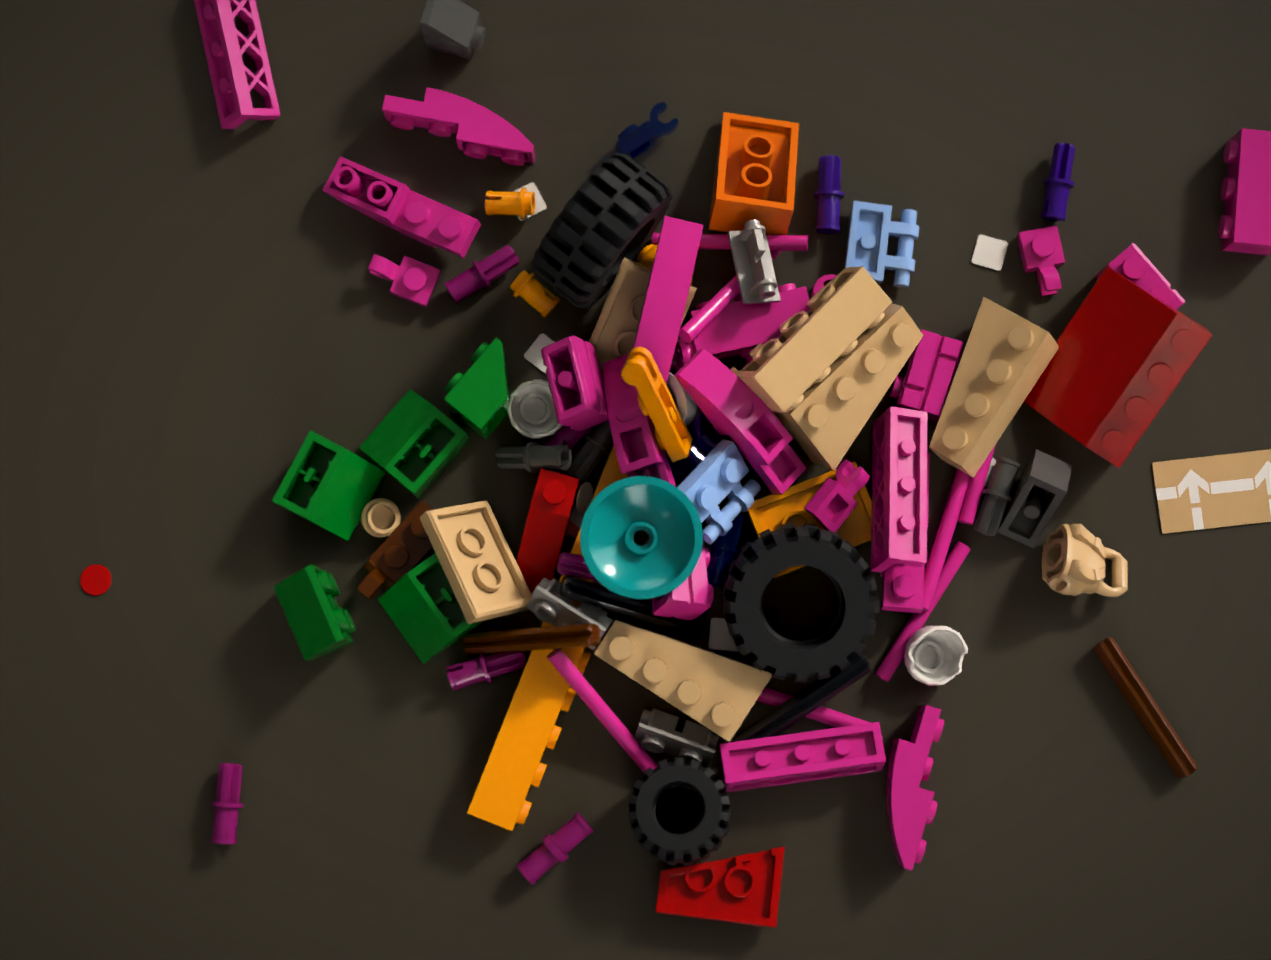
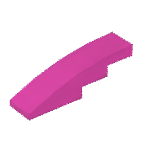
M664 216L656 254L633 349L635 347H644L650 351L666 384L704 226L669 216Z

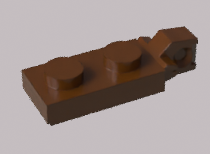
M423 500L370 556V560L364 566L370 573L359 584L357 589L366 598L371 600L383 586L390 589L406 573L419 565L432 551L433 546L420 517L426 511L433 509Z

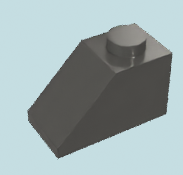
M427 0L420 20L426 47L471 61L474 49H481L486 33V28L482 27L480 13L460 0Z
M1036 449L1019 478L1011 497L1013 499L1012 503L1008 504L997 532L1034 548L1067 493L1072 465Z

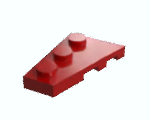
M785 846L660 871L655 913L776 928Z

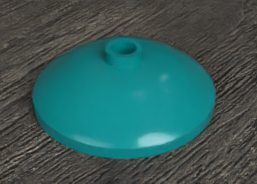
M648 476L621 479L603 489L587 508L580 531L581 551L592 575L610 591L634 599L659 597L679 587L695 569L703 544V530L700 517L690 499L671 483ZM639 530H643L649 535V541L644 546H638L633 540V535Z

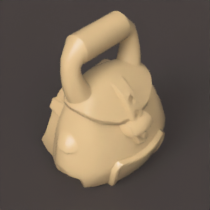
M1062 524L1055 531L1049 532L1043 545L1042 579L1053 591L1063 595L1077 596L1081 593H1097L1106 597H1119L1128 590V561L1117 551L1104 547L1101 543L1102 540L1095 537L1082 524ZM1105 559L1112 560V587L1103 582L1106 577Z

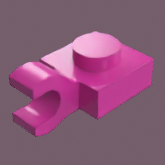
M1057 225L1019 232L1016 237L1024 273L1036 271L1041 297L1056 295L1057 290L1062 288L1056 267H1061L1065 263Z
M374 254L368 267L370 274L393 282L390 294L424 308H427L441 274V270L405 255L399 266L386 258Z
M846 459L836 470V481L828 478L804 509L823 529L836 532L858 505L852 497L859 489L866 485L870 476L862 467L859 466L856 469Z

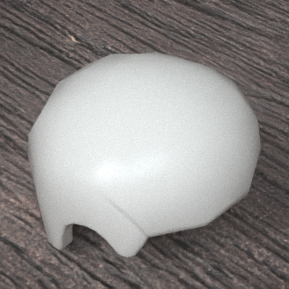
M542 379L521 383L511 393L507 412L511 425L522 435L532 439H541L553 436L563 426L557 421L547 381Z
M925 626L915 631L909 638L904 653L905 666L913 679L925 685H945L962 672V662L964 655L968 653V646L961 634L948 626Z

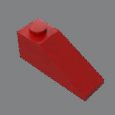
M542 468L529 508L516 560L531 593L534 592L537 585L539 586L544 577L550 581L554 578L558 558L580 486V479Z

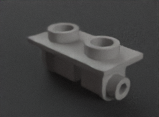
M754 219L745 222L744 230L728 231L742 303L780 302L781 299L765 226L760 225V221Z
M544 577L539 586L537 585L526 608L532 611L541 621L551 623L554 626L596 624L600 629L599 636L601 639L613 621L606 616L608 612L583 602L580 603L578 608L572 606V599L562 597L559 594L561 583L554 578L550 581ZM588 646L592 650L596 648V646Z
M655 708L652 711L643 710L634 738L645 750L652 753L664 752L678 758H684V761L691 763L693 759L701 762V766L708 768L715 753L719 735L713 734L705 726L686 720L681 733L675 731L679 717Z

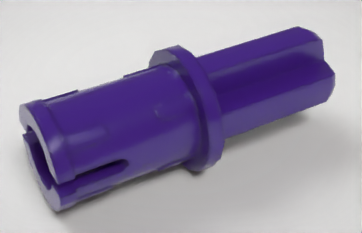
M1056 143L1054 145L1050 174L1048 178L1043 180L1046 189L1040 218L1054 222L1066 221L1070 188H1073L1075 185L1070 180L1075 154V146L1072 144Z
M826 155L821 156L818 160V190L813 195L817 199V226L815 228L817 233L835 234L840 232V200L844 198V192L841 191L842 160L839 156Z

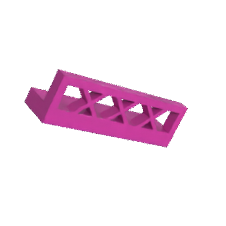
M194 0L221 128L236 129L249 119L276 120L281 114L256 1ZM236 15L248 25L249 35L247 38L235 28L234 18ZM244 52L255 60L257 66L255 74L243 64L242 54ZM252 88L264 98L266 108H253L250 96Z
M890 406L873 422L871 571L881 573L893 564L922 567L927 563V412Z
M879 722L722 743L719 746L724 774L723 784L726 788V793L879 772L883 770L886 763Z

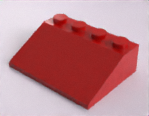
M1107 266L1056 340L1059 346L1057 352L1024 402L1085 447L1120 468L1210 340L1212 334L1199 323Z

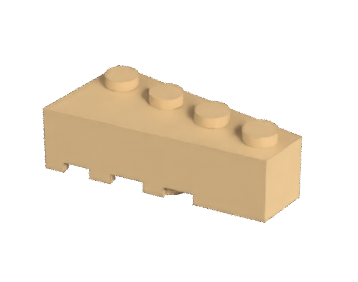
M863 266L847 267L807 301V306L810 308L809 311H800L792 317L790 316L779 326L781 335L778 338L771 339L764 345L760 343L748 354L753 358L750 363L740 371L735 367H732L730 370L772 412H790L803 401V393L812 384L815 385L829 375L831 372L829 366L838 357L847 355L857 346L858 341L856 339L865 330H869L881 322L885 316L883 311L892 301Z
M983 297L929 448L941 460L961 470L968 476L975 477L1057 352L1059 346L1050 332Z
M891 303L883 311L885 316L881 322L875 327L865 330L856 339L858 341L857 346L847 355L838 357L829 366L831 368L829 375L815 385L812 384L803 393L804 399L795 409L784 413L774 412L813 463L835 471L924 336L903 306Z
M619 619L615 620L594 653L597 657L728 742L731 741L772 677V673L765 669L760 671L756 667Z

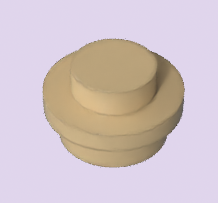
M385 498L373 499L362 509L361 524L364 530L371 536L379 538L388 537L400 525V511L391 500Z

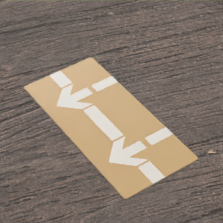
M1271 449L1152 463L1163 534L1271 522Z

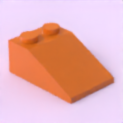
M723 112L711 198L709 230L723 232L740 231L745 229V222L756 219L760 221V225L765 226L766 235H787L794 211L799 123Z

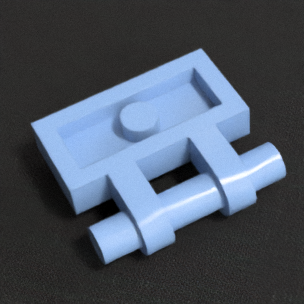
M853 201L844 269L847 267L863 266L877 284H882L884 270H891L895 272L893 286L908 288L910 274L914 273L916 262L912 259L914 240H917L919 236V226L916 225L917 211L903 209L901 222L890 221L891 205ZM889 236L899 238L897 256L886 255Z
M722 439L677 487L693 503L701 523L704 520L706 521L707 526L703 529V540L709 544H712L719 535H726L733 526L732 521L741 511L746 512L754 504V497L761 490L760 485L753 479H749L743 486L741 485L740 481L749 472V469L733 441ZM727 496L729 502L720 510L718 505Z

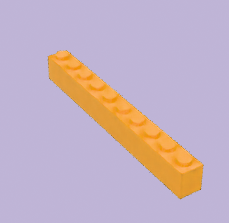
M614 445L591 502L607 486L621 479L628 478V475L621 473ZM581 528L571 550L572 554L583 555L580 545ZM562 575V576H561L560 581H559L560 583H561L563 577L566 576V575ZM579 578L593 583V580ZM573 600L571 605L578 608L581 602ZM543 622L541 627H553L554 625ZM586 647L560 648L583 675L591 652L586 651ZM554 649L531 651L467 811V814L510 831L514 830L516 823L524 825L532 806L531 802L526 801V797L531 785L539 788L547 768L546 764L541 763V759L546 747L554 750L562 727L555 725L561 710L569 712L576 694L547 659V656Z

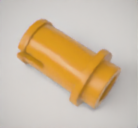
M521 188L520 192L492 190L486 192V198H489V200H485L487 216L520 215L521 219H526L528 215L535 214V193L528 192L526 188Z
M523 270L509 288L515 292L513 294L515 298L520 296L542 314V317L546 318L561 299L534 278V272L529 274Z

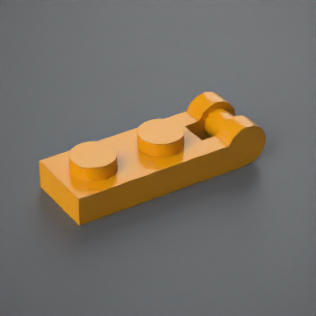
M635 347L630 351L627 362L624 364L622 378L629 385L636 387L639 393L638 403L640 409L645 416H650L655 426V438L659 447L662 450H667L672 462L686 458L693 439L652 354L644 347Z

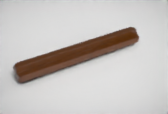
M579 624L467 633L463 638L465 643L463 649L467 654H486L596 646L600 642V629L596 624Z
M1110 637L1096 644L1094 647L1095 653L1176 776L1185 778L1198 769V765L1116 641Z

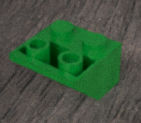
M495 338L490 345L487 342L480 345L470 359L474 364L464 375L460 372L457 373L445 388L448 394L444 400L450 411L485 440L508 415L507 409L509 407L510 393L507 358L503 343L498 338Z
M409 389L360 445L359 449L419 499L470 439L464 430L438 408Z
M310 430L272 501L349 542L361 520L362 509L372 500L386 472L346 448Z
M436 553L406 573L378 599L423 664L484 622L479 621L468 624Z
M311 564L273 586L304 660H315L354 642L350 633L356 631V628L348 610H343L342 607L338 606L335 596L340 595V590L332 573L328 574L326 570Z

